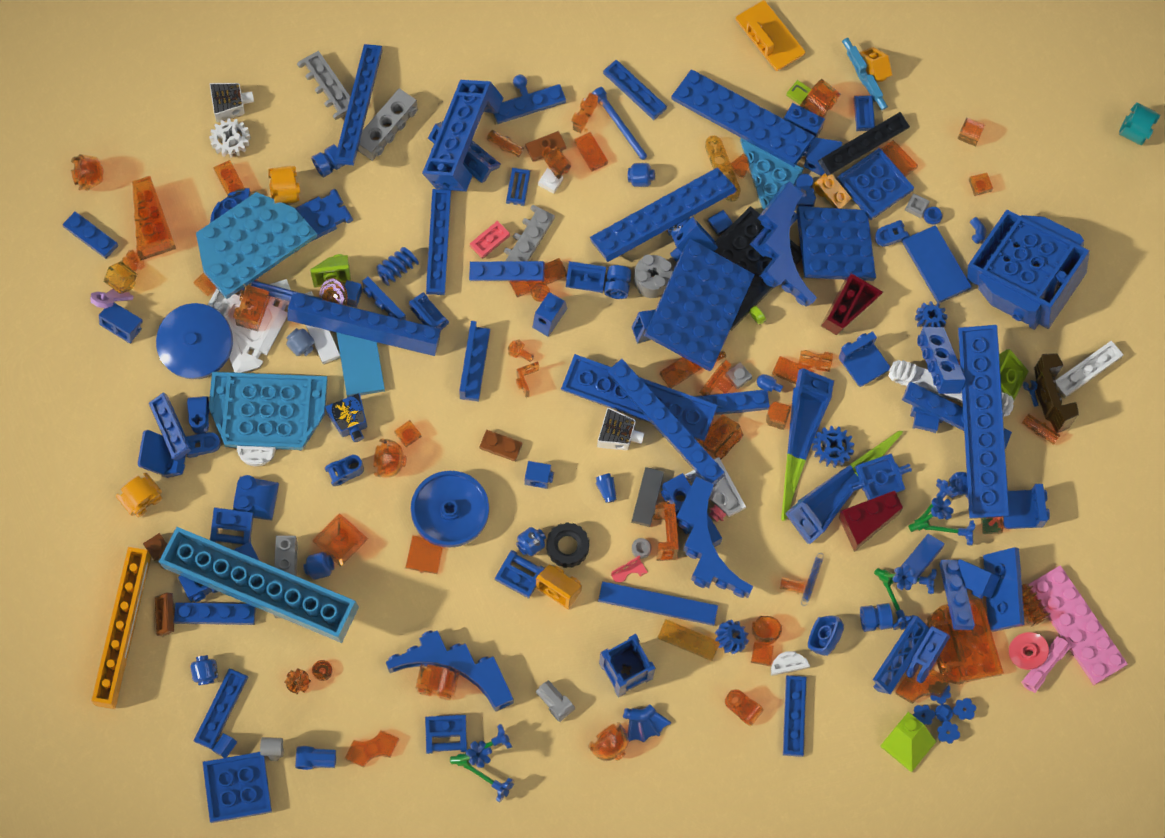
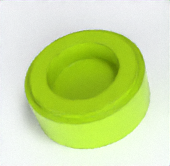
M757 306L750 309V315L758 324L761 325L766 321L764 314Z

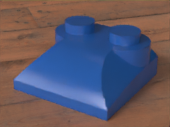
M250 475L240 477L237 482L233 510L254 512L253 518L272 521L279 483L255 479Z

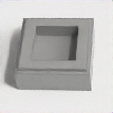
M913 193L905 211L922 218L930 201Z

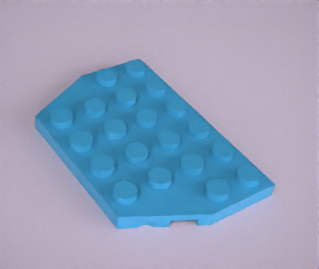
M256 192L196 232L204 274L222 295L228 299L317 238V233L294 207L282 202L274 203V199Z
M212 372L209 410L225 447L256 446L303 450L325 415L328 379L327 376Z

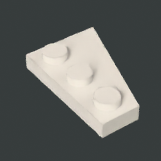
M718 457L714 461L724 470L725 476L713 486L709 499L728 517H731L746 509V506ZM695 470L685 474V477L692 483L696 476L701 478Z

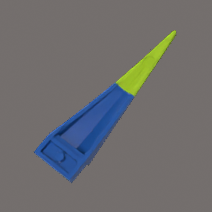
M804 368L798 370L796 387L793 388L782 521L787 519L785 513L790 509L813 439L831 400L834 380Z
M903 431L896 432L798 500V503L785 513L807 544H811L827 529L842 506L852 495L853 492H851L849 484L859 481L855 466L882 457Z

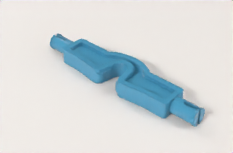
M845 38L842 43L847 49V55L860 81L867 88L869 94L872 95L873 101L877 102L881 111L885 110L888 106L883 99V93L872 74H867V64L856 46L852 45L849 38Z

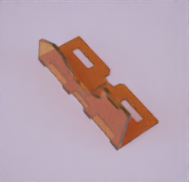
M808 350L801 351L798 366L812 368L815 365L817 370L830 372L833 353L815 354Z

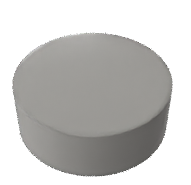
M644 538L635 540L632 544L633 555L635 557L640 556V559L648 557L651 553L650 542Z

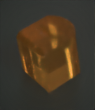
M966 117L958 139L976 147L985 124Z
M776 401L769 406L766 415L767 425L784 430L791 406Z

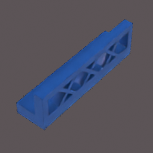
M443 121L434 125L428 137L433 143H435ZM471 141L463 161L466 169L481 183L486 181L491 171L498 169L501 165L474 141Z
M471 321L459 394L462 400L479 402L490 329L477 327V321Z
M918 616L912 618L873 678L875 682L873 687L878 692L891 695L930 628Z

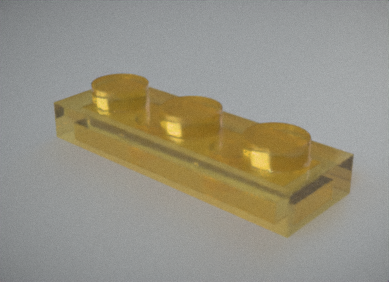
M665 619L658 635V639L710 661H713L720 644L715 639Z

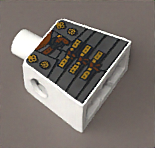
M210 83L214 115L217 123L221 122L220 120L225 121L228 118L231 119L245 114L244 104L254 102L252 91L242 93L239 83Z
M607 408L597 447L628 450L631 441L642 444L644 433L634 430L636 420Z

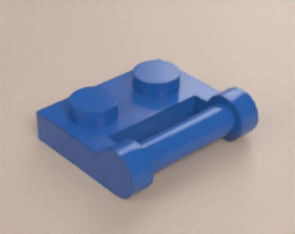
M214 507L210 541L242 545L251 542L254 512ZM218 529L244 531V537L219 534Z
M511 550L498 571L495 581L529 599L536 588V577L545 567H539ZM515 562L534 572L535 576L532 577L512 566L511 563Z
M466 715L425 717L426 754H433V751H467ZM460 737V742L432 744V738Z

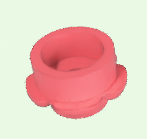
M716 504L712 508L709 507L711 510L709 515L717 522L719 520L724 521L723 518L726 514Z

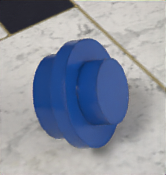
M929 207L924 212V220L928 224L936 225L942 219V212L937 207Z

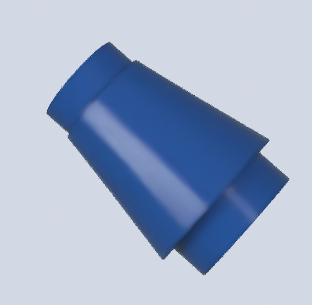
M610 473L596 477L597 482L595 484L605 502L610 503L617 500L614 477H611Z

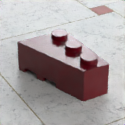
M851 273L841 286L821 327L838 335L868 308L883 291Z
M896 491L841 511L839 519L854 552L900 514L903 506Z

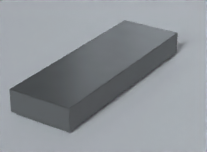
M645 467L631 523L647 527L651 526L664 471Z

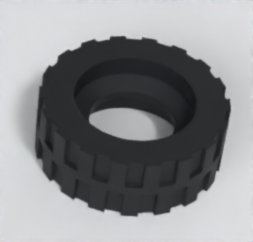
M565 522V524H558L548 534L546 541L548 557L556 565L563 566V568H572L580 565L586 559L589 552V537H587L586 531L575 523ZM565 536L573 537L578 545L576 551L572 554L562 553L558 548L561 538Z

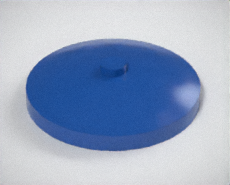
M199 303L182 305L171 311L160 324L156 337V348L162 363L171 372L186 379H202L211 376L212 372L219 371L227 362L233 346L232 330L225 317L211 306Z
M459 471L435 473L426 478L414 492L411 501L413 524L418 533L434 545L448 548L465 545L478 537L487 523L489 516L487 494L481 484L468 474Z

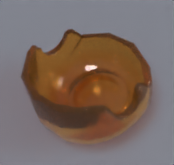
M760 616L755 622H752V635L757 642L763 645H770L781 637L782 625L778 619L772 616Z

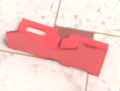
M638 556L626 565H622L612 571L611 576L615 582H623L627 575L631 573H638L641 577V574L648 572L640 561V556Z

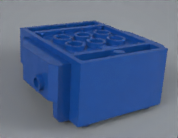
M1006 210L968 264L967 280L978 285V290L991 306L1011 315L1017 321L1029 324V327L1034 330L1038 324L1049 329L1086 275L1090 250L1083 247L1084 239L1080 234L1046 217L1019 216ZM1061 286L1054 296V292L1057 289V287Z

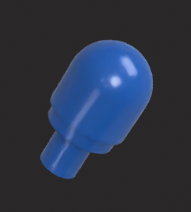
M762 374L757 378V385L763 390L781 392L783 385L776 383L774 377L767 374Z

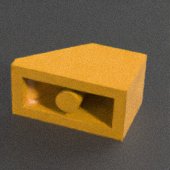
M874 47L859 52L867 64V74H872L876 82L885 81L887 77L892 76L887 54Z

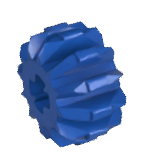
M932 301L928 305L923 303L921 308H918L916 311L915 320L919 321L917 327H945V320L948 318L947 314H944L945 308H939V303L936 306L933 305Z
M728 620L719 625V629L715 632L718 636L715 641L720 643L718 648H724V653L730 652L731 654H736L745 649V645L749 642L746 638L749 633L744 632L745 626H740L739 621L733 622V620Z

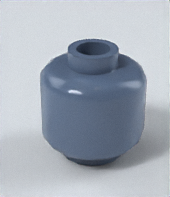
M296 328L286 337L288 340L286 345L296 356H301L302 354L307 356L314 349L312 345L315 341L305 329L299 330Z

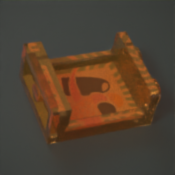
M660 502L658 505H655L653 520H665L667 542L658 543L656 559L657 561L676 560L679 546L675 504Z

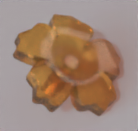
M129 250L126 257L122 258V263L124 266H128V271L133 272L137 268L142 270L145 267L144 261H142L145 256L139 252L135 255L134 250Z

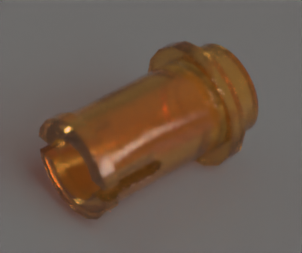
M782 577L780 589L797 592V595L799 593L803 594L805 582H802V579L797 581Z

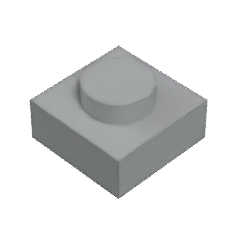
M741 362L725 374L736 389H739L752 379V375Z

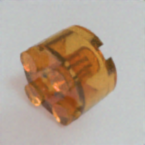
M821 78L808 93L806 101H802L800 107L824 118L828 110L832 109L841 94Z
M420 664L415 688L418 689L417 692L421 695L431 696L432 693H435L440 699L451 700V697L455 696L460 672L454 671L453 674L449 672L450 669L429 664H427L426 668L424 664Z

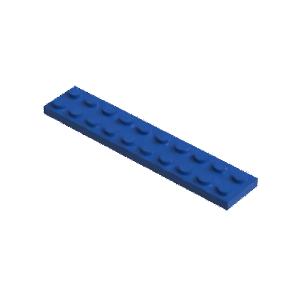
M997 325L958 328L960 367L966 379L962 388L969 518L1009 517Z

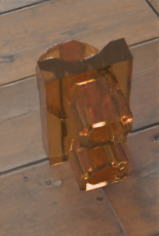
M547 146L541 154L555 177L560 179L562 174L569 172L571 163L559 147L555 146L552 149Z

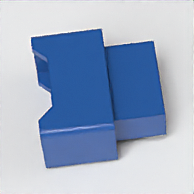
M914 406L911 408L910 416L914 417L913 429L937 432L938 425L943 420Z

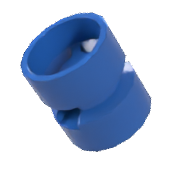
M334 144L326 148L324 153L319 152L311 157L315 168L323 178L331 174L333 169L338 170L345 166L344 164L335 163L337 146Z
M621 265L609 266L606 278L608 281L605 284L604 294L614 299L627 298L629 292L628 283H630L632 273L631 269Z
M889 603L877 604L876 608L872 605L860 607V620L864 632L875 631L877 627L880 630L892 629L893 617Z

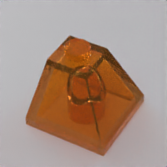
M339 513L312 541L327 555H331L333 561L341 567L368 538Z

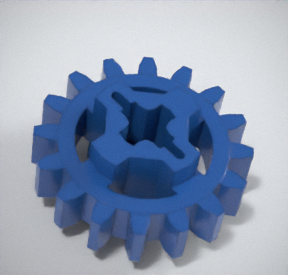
M830 426L829 430L824 427L822 433L817 432V438H814L812 442L815 444L812 450L817 451L814 457H820L819 463L825 461L826 467L831 463L836 468L837 463L843 466L844 460L847 462L850 460L851 457L849 455H853L854 450L851 448L854 447V443L850 442L852 436H846L847 430L841 432L839 426L837 430Z

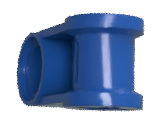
M208 396L190 397L187 399L189 424L194 433H206L209 429L210 411Z
M349 455L339 461L328 464L325 467V471L329 473L332 479V486H339L350 479L360 476L364 471V466L359 456ZM352 463L359 464L355 469L349 468Z

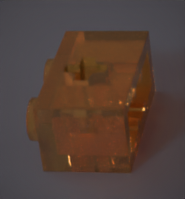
M247 285L246 290H242L239 299L241 301L240 307H236L233 315L237 326L258 332L270 300L269 291Z

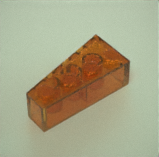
M151 176L132 181L136 248L140 261L176 249Z

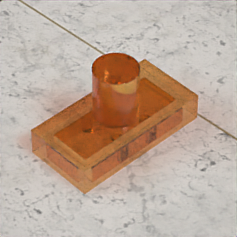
M682 357L660 371V376L669 388L672 389L701 370L702 367Z
M727 360L722 362L699 393L703 396L709 395L715 386L725 394L728 393L733 385L724 379L723 376L732 364Z

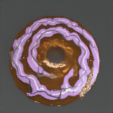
M330 278L322 284L319 298L346 306L348 299L347 290L339 279Z

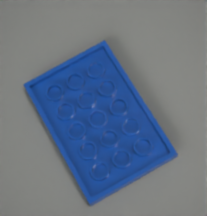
M689 239L644 336L700 367L711 371L755 274Z

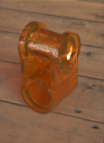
M731 690L725 698L726 707L749 726H752L764 711L761 705L750 699L740 690ZM736 696L738 700L734 704L731 701Z

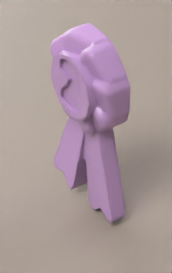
M114 287L107 293H91L90 300L96 307L108 308L113 306L114 301L133 300L134 296L130 295L129 292L123 293V290Z

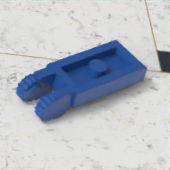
M932 626L913 656L906 675L912 678L917 672L919 665H921L922 668L916 679L917 682L923 683L929 674V670L932 669L948 642L949 634Z

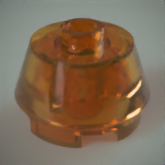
M83 154L72 157L71 162L74 163V170H71L74 184H79V190L88 191L102 183L103 167L97 157Z

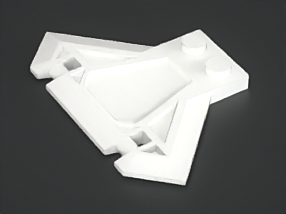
M287 279L269 284L291 290ZM218 289L215 290L208 306L219 311L231 327L233 346L229 359L234 373H245L261 367L263 361L258 358L261 354H268L288 316V313L284 310L286 306H289L290 301L259 294L251 290L234 294L226 299ZM276 301L279 302L278 307L274 306ZM250 349L254 350L252 355L248 354Z

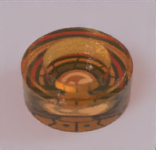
M319 660L313 665L312 673L317 680L326 681L332 676L333 669L328 661Z

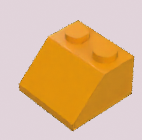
M549 564L536 577V589L568 610L582 591L581 582L573 576L568 577L565 575L564 571L556 565L553 567Z

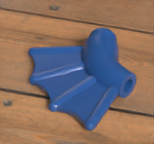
M650 704L644 709H624L623 718L629 719L627 742L631 740L645 742L651 736H660L661 730L671 724L668 719L657 713Z

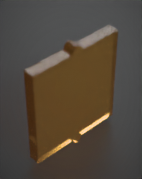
M412 535L405 568L420 571V573L438 574L443 547L434 545L423 537Z

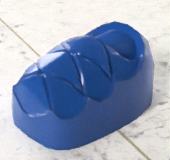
M832 615L818 617L809 636L808 648L822 656L831 654L844 631L842 620Z

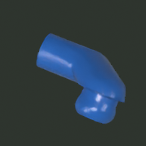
M975 217L970 221V224L976 230L972 240L979 244L985 240L986 228Z

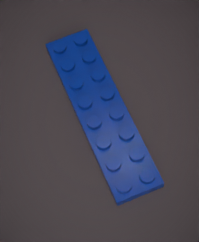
M692 69L671 96L673 101L793 167L796 166L814 140V135Z
M717 167L590 237L591 242L606 261L609 262L736 192V188Z
M574 354L561 388L562 391L650 422L610 378L608 374L610 366ZM640 378L695 439L705 442L718 405Z

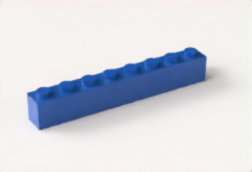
M293 293L288 306V321L435 356L440 340L441 329L304 295Z
M623 359L619 360L608 370L610 378L703 480L715 485L725 476L724 470Z

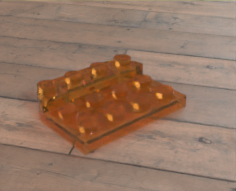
M981 598L969 600L975 624L973 630L953 629L948 604L940 606L927 618V626L929 628L933 626L950 636L936 660L939 671L947 683L960 685L965 682L1004 674Z

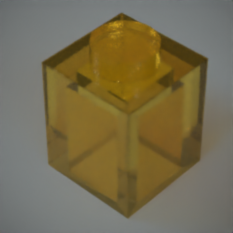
M120 261L109 266L104 282L119 294H122L134 288L138 274Z

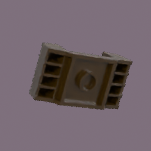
M1057 353L1042 354L1034 367L1035 382L1038 385L1036 393L1045 419L1051 422L1057 434L1070 428L1079 415L1076 402L1061 405L1062 398L1055 388V378L1063 367V363Z

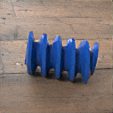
M402 247L400 252L396 251L394 256L391 255L388 260H384L382 262L383 265L378 264L377 272L385 285L390 286L389 279L392 282H396L395 275L401 278L400 271L406 274V267L413 269L412 262L416 265H419V262L410 250Z

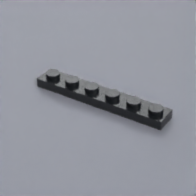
M899 112L822 157L818 162L828 177L907 130L910 126L902 113Z

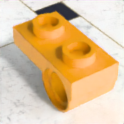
M824 173L812 185L814 191L819 196L825 197L834 208L841 209L852 199L832 174L827 177L826 173Z

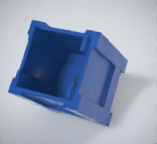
M636 634L612 649L608 650L607 648L600 652L599 664L607 674L618 698L644 682H649L654 677L656 668L652 661L649 662ZM626 665L631 668L629 675L621 673L623 670L622 666Z

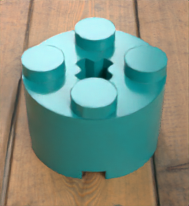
M1136 102L1130 109L1132 112L1129 116L1125 117L1119 130V135L1142 146L1146 138L1149 139L1154 129L1151 127L1153 123H1157L1160 114Z

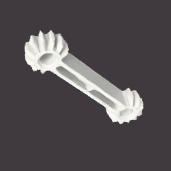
M897 360L890 367L889 377L895 383L907 386L908 383L913 382L941 397L963 403L962 391L960 394H939L928 369L918 367L916 364L904 360ZM1002 392L1003 417L1010 415L1013 410L1014 400L1012 396Z

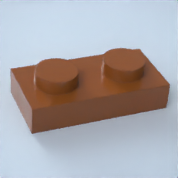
M486 429L479 447L481 450L516 462L522 442Z

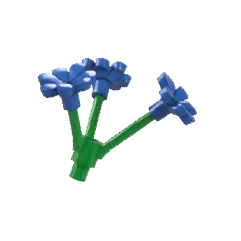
M937 479L936 486L940 489L936 495L937 498L931 501L932 504L924 514L914 520V523L908 525L910 531L924 529L958 533L959 536H965L967 545H973L974 520H970L967 528L959 529L930 525L929 519L932 517L945 518L946 520L952 518L951 514L954 510L948 507L951 501L949 499L943 501L946 495L954 498L959 494L951 486H948L947 481Z
M908 564L903 565L902 569L900 567L895 568L896 574L887 570H881L880 568L875 570L874 574L879 577V580L883 581L897 611L895 613L898 619L893 624V630L905 629L915 615L905 616L903 610H900L890 586L897 582L898 589L910 590V583L916 584L919 582V584L927 585L928 594H934L936 569H932V573L928 577L920 576L918 579L912 577L916 571L914 568L909 569L910 566Z
M502 724L497 726L498 736L492 738L491 742L485 744L484 741L479 743L474 741L470 744L471 749H468L465 754L450 757L451 764L463 766L492 784L491 787L497 790L498 796L496 800L499 803L503 800L504 796H508L509 789L514 786V783H512L513 779L508 778L505 783H500L497 780L494 781L472 767V765L476 764L478 768H483L484 763H490L491 759L487 755L492 753L490 748L492 745L497 746L502 743L507 749L512 748Z

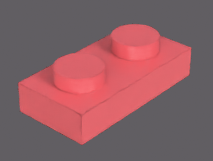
M496 221L470 243V247L483 259L509 238L510 233Z

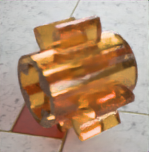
M297 668L295 672L290 670L286 675L287 679L284 683H286L287 689L290 692L298 694L302 691L305 693L309 688L308 684L311 680L304 670Z

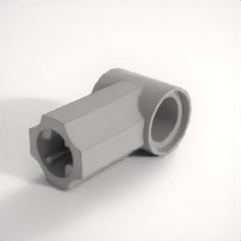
M549 680L536 690L537 695L545 702L551 714L559 722L575 710L572 702L565 695L562 696Z
M262 737L260 754L268 756L271 761H278L284 754L283 738Z

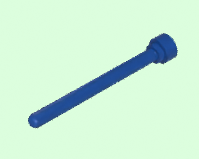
M599 87L591 93V97L595 102L602 104L640 159L645 160L647 154L608 102L607 93L604 88Z

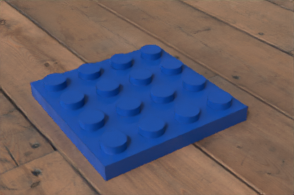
M799 206L796 209L804 278L845 280L852 273L864 281H874L876 279L869 218L864 210Z

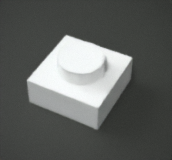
M547 168L539 180L538 186L554 194L563 181V176Z

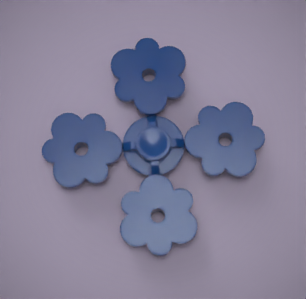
M938 681L935 685H931L928 688V692L931 694L930 699L937 701L941 705L937 706L935 712L929 710L928 705L923 707L917 705L914 707L913 716L924 725H931L932 719L936 715V718L943 722L942 726L937 728L939 733L938 739L941 742L946 741L948 744H952L954 740L960 738V732L957 731L958 726L951 724L949 721L953 713L959 715L960 720H965V718L971 720L975 716L976 706L972 704L971 699L965 698L963 701L957 700L956 706L952 710L949 705L944 704L946 699L951 697L949 692L950 686Z

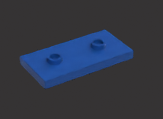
M1013 547L983 555L984 570L1000 577L992 597H986L988 631L995 632L1025 625L1019 548Z

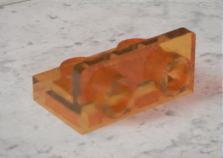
M722 414L710 427L705 442L698 440V443L713 453L715 459L719 457L721 460L741 440L744 434L737 422Z

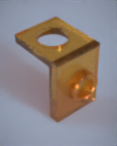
M538 362L517 369L516 384L519 390H523L526 398L529 397V388L524 376L539 371Z

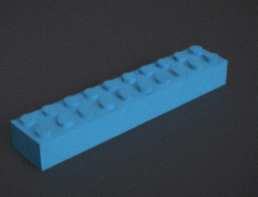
M176 527L159 560V563L166 570L340 643L343 642L359 609L355 600L179 527Z

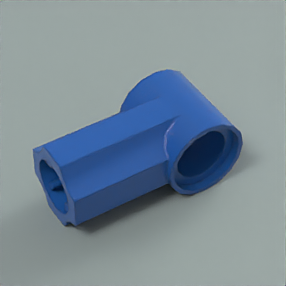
M298 746L296 748V769L335 768L336 750L315 749L309 746Z

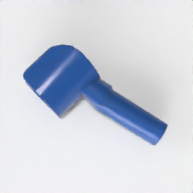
M1030 380L1031 387L1029 388L1028 383L1023 382V388L1029 391L1034 407L1039 406L1035 393L1038 387L1037 383Z

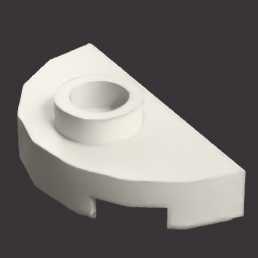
M237 446V452L241 460L247 465L254 467L263 466L270 462L276 451L275 447Z
M786 651L779 654L773 661L771 676L810 668V665L802 655L794 651Z

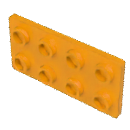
M765 0L736 16V21L776 71L805 55V50Z

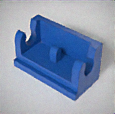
M569 261L566 287L603 293L606 267Z
M424 292L409 301L410 310L423 325L441 330L449 325V321L440 313Z
M113 303L112 307L104 308L99 314L100 326L130 344L142 329L140 327L143 322L142 319L116 303Z

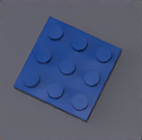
M880 148L836 178L860 209L868 214L870 220L914 190V186Z
M260 752L202 762L210 823L272 813L265 756L261 755Z

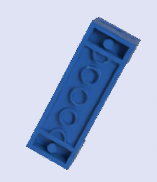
M459 81L422 172L436 189L467 191L472 174L463 165V161L483 112L498 113L504 98L491 81Z

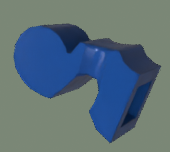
M801 174L797 178L795 186L803 195L794 211L799 206L813 207L816 197L814 189H812L813 178L808 174Z

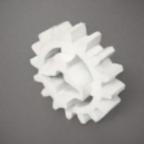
M230 118L227 119V122L220 120L221 125L215 124L216 130L211 129L212 136L209 137L212 142V148H215L217 154L222 152L223 157L229 154L230 158H232L234 153L240 156L239 151L245 152V146L250 145L248 140L251 138L248 127H245L243 122L238 124L237 119L234 122H231Z

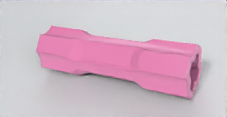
M1058 636L1049 646V655L1045 663L1036 669L1030 670L1021 683L1025 688L1034 693L1037 692L1044 683L1047 674L1071 648L1067 641Z

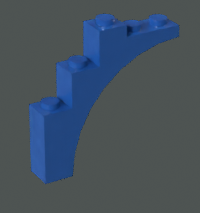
M789 181L780 188L758 217L761 224L771 230L759 248L765 256L772 258L760 276L768 286L774 288L782 285V289L787 293H791L799 304L808 306L817 297L808 289L800 277L793 262L790 249L791 219L803 193Z
M696 476L676 517V522L680 528L692 530L683 551L690 558L700 559L691 580L701 588H709L711 583L714 582L721 589L725 590L727 588L734 591L733 594L740 598H748L753 586L740 579L725 565L718 556L711 541L708 530L707 509L714 484Z
M430 630L423 633L422 637L419 638L420 647L413 646L407 649L406 653L402 655L395 654L388 658L389 661H386L389 673L420 666L437 667L452 671L477 686L488 698L495 712L514 704V699L494 656L491 658L488 656L478 660V664H475L466 643L463 645L460 643L455 644L447 651L438 630L434 632Z

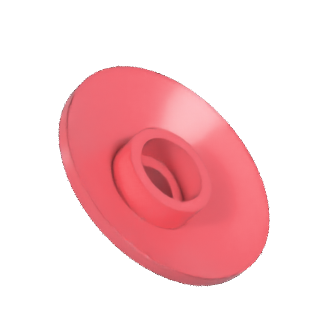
M1022 633L1016 636L1009 646L1011 661L1017 667L1025 670L1040 667L1045 663L1049 655V647L1046 640L1037 633ZM1028 652H1033V655L1027 656L1026 654Z

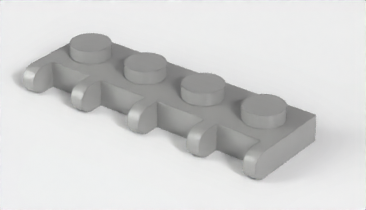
M317 51L297 63L299 68L306 65L310 71L305 76L307 80L314 78L319 84L315 89L316 93L324 92L329 100L324 103L325 106L330 107L333 105L337 110L333 118L337 120L345 116L350 95L321 53Z
M532 205L530 209L535 214L531 220L523 219L522 223L527 225L522 235L518 233L513 235V238L518 241L512 250L505 248L504 253L509 255L506 261H529L555 219V215Z

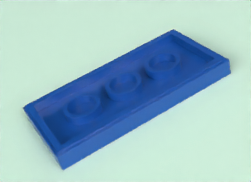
M936 225L903 239V245L937 303L946 301L971 289L972 286Z

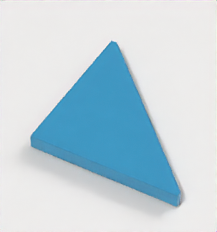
M741 138L740 143L762 209L764 210L784 184L790 181L795 186L797 178L802 174L804 168L798 165L793 167Z

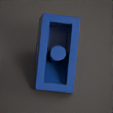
M959 559L958 564L966 588L972 590V595L983 599V596L991 598L1000 577Z

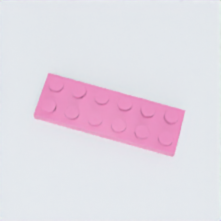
M1061 565L1027 585L1061 638L1071 646L1069 650L1093 685L1128 665Z

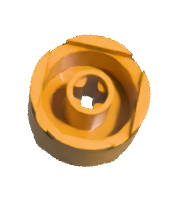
M295 166L268 169V178H271L269 184L270 193L274 203L290 204L300 201L299 183H296L297 172Z
M143 473L145 476L143 478L137 476L121 489L123 492L121 496L119 494L116 495V498L131 516L141 517L146 513V507L150 504L156 505L162 500V490L148 473Z

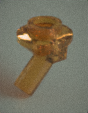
M520 339L512 341L508 346L509 356L514 358L521 356L529 362L534 359V355L523 349L525 344Z

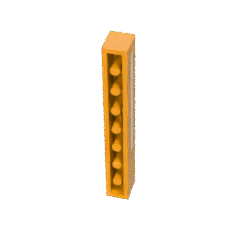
M128 547L91 700L98 707L116 709L151 560L150 553L145 549Z

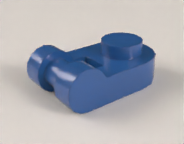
M902 220L879 228L875 234V241L878 245L885 247L902 242L903 239L910 236L904 230Z
M213 432L187 436L192 449L187 454V457L194 458L198 455L216 452L221 444L219 437ZM200 442L201 447H195V444Z

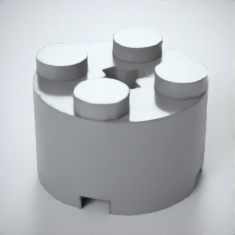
M645 255L635 268L634 284L638 292L647 298H657L663 295L672 275L671 263L658 255Z

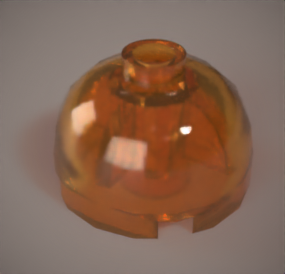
M382 438L379 440V442H382L381 446H376L373 467H377V472H374V475L376 477L389 478L397 475L401 468L405 467L407 457L404 455L400 444L393 440Z
M617 722V726L615 724L608 726L596 736L598 739L595 743L591 741L588 745V748L598 759L602 761L615 759L618 761L626 754L625 749L628 747L629 738L620 722Z

